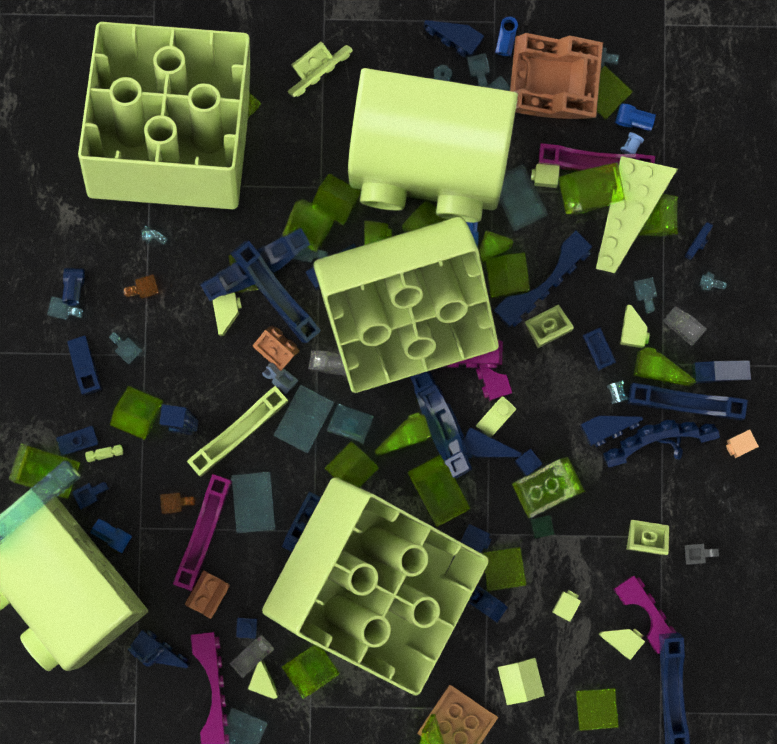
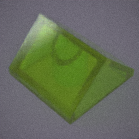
M328 174L320 185L311 208L345 225L361 195V191Z
M486 231L479 249L481 263L511 249L514 243L513 240Z
M351 441L325 469L334 478H339L360 488L375 473L378 467Z

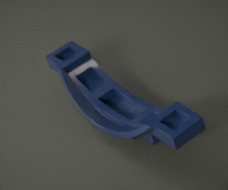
M300 227L288 235L258 248L257 251L271 272L275 273L291 261L300 250L311 244ZM235 261L231 266L216 273L215 276L200 285L209 301H212L219 296L229 295L254 285V282L238 262Z
M430 371L410 376L415 387L414 391L436 448L445 464L449 467L453 478L457 479L471 471L472 467L466 456L468 451L462 440L464 435L451 405L446 403L440 387L435 384Z
M665 420L660 424L646 425L638 429V433L633 437L620 441V449H610L608 452L603 453V456L609 468L627 463L626 458L633 452L660 439L680 436L699 438L701 443L718 439L720 435L715 424H704L698 428L695 422L679 424L675 420Z

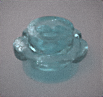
M446 65L436 67L434 69V79L450 81V77H452L451 69H448Z

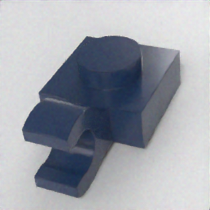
M106 482L95 487L88 483L72 493L80 509H83L99 501L97 495L109 490Z

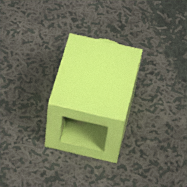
M536 164V168L532 169L531 180H534V186L557 188L559 166Z
M569 590L567 593L562 592L552 613L570 622L581 602L577 599L579 595Z

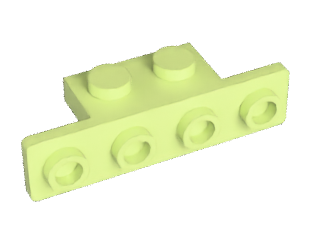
M319 42L291 64L302 80L287 92L292 97L302 95L306 91V87L310 84H316L321 79L320 76L325 72H331L339 61L346 60L350 56L349 53L353 51L352 48L345 45L334 55H331L325 45Z

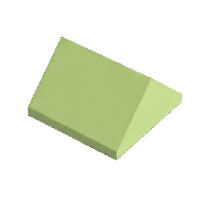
M559 305L525 321L537 348L574 329Z
M631 520L627 550L668 555L669 526Z
M535 658L498 667L507 705L527 702L545 696Z
M264 660L260 661L256 666L248 689L275 699L279 696Z

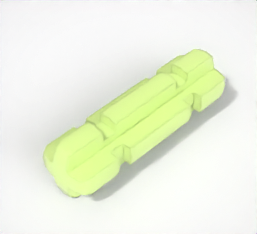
M116 445L113 448L97 449L95 452L88 451L85 453L87 462L96 461L95 459L102 460L111 458L113 455L120 456L124 452L122 445Z

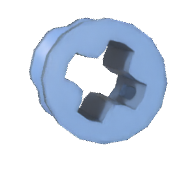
M630 132L626 144L620 149L624 154H636L638 147L644 141L642 137Z

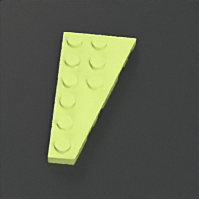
M621 156L596 269L616 273L671 179L676 174L677 168Z

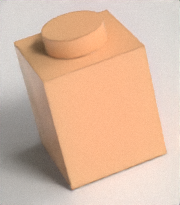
M750 430L727 440L728 445H726L731 456L734 455L735 458L759 447Z

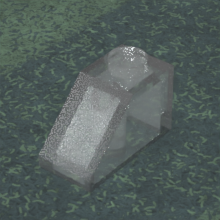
M676 306L663 320L691 346L706 331V328L693 316Z
M311 350L308 369L347 376L340 354Z
M260 635L230 665L243 678L268 656L274 648Z

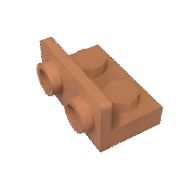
M274 326L267 328L253 344V347L269 362L276 365L280 371L300 351L293 341L288 340L282 331Z
M203 571L185 605L211 619L230 585L216 576Z

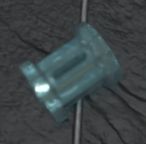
M623 381L607 385V389H610L613 399L611 401L612 404L628 400V396H625L622 386L624 384Z

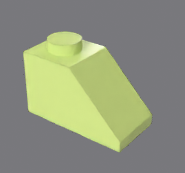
M235 293L219 296L213 300L219 336L225 335L239 315V309L242 308L240 297H236Z
M627 305L620 344L643 348L649 342L650 333L647 332V326L632 305Z
M502 396L476 427L491 438L516 411V408Z
M622 629L599 633L604 640L629 660L632 659L645 642L641 639L643 635L636 629L633 631Z

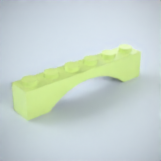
M274 386L238 420L200 449L187 462L202 477L289 401Z

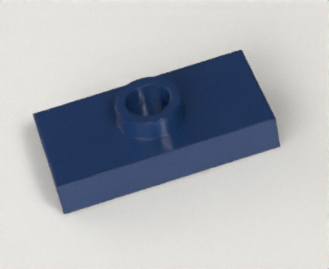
M708 222L703 225L686 252V258L691 260L699 248L701 250L704 248L708 241L705 238L713 225Z
M601 328L583 335L598 371L616 363Z
M93 426L56 437L61 456L99 445Z

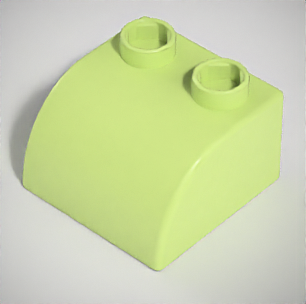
M99 22L96 25L78 153L86 192L90 198L221 209H236L238 207L249 106V35L241 32Z
M368 68L361 69L348 160L350 186L361 189L360 202L370 207L385 210H403L406 198L412 197L437 201L436 214L442 218L452 219L461 217L470 223L481 221L483 209L495 210L499 203L518 93Z
M461 217L452 218L337 253L314 262V270L351 391L354 393L497 350L499 347L479 250L466 221Z
M332 478L266 600L262 611L265 616L297 636L413 695H418L430 676L489 560L485 555L380 497L339 478Z
M30 489L0 515V610L10 603L29 626V629L21 634L20 639L31 656L45 670L51 671L58 664L66 671L82 667L148 613L145 605L54 494Z

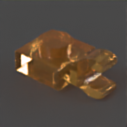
M154 275L136 279V286L124 288L126 297L139 294L140 298L143 299L159 294Z
M180 493L160 495L162 514L182 512V506L195 505L194 497L181 498Z

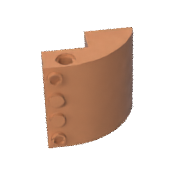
M530 33L516 36L510 91L518 93L516 113L563 119L595 118L603 42L574 36H567L561 39Z

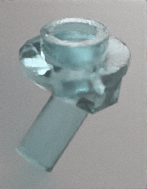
M144 225L145 229H141L142 241H146L147 244L153 238L163 245L168 240L161 233L152 230L147 225Z
M709 271L707 275H702L700 285L703 286L702 290H711V287L725 289L727 284L726 282L715 280V275Z

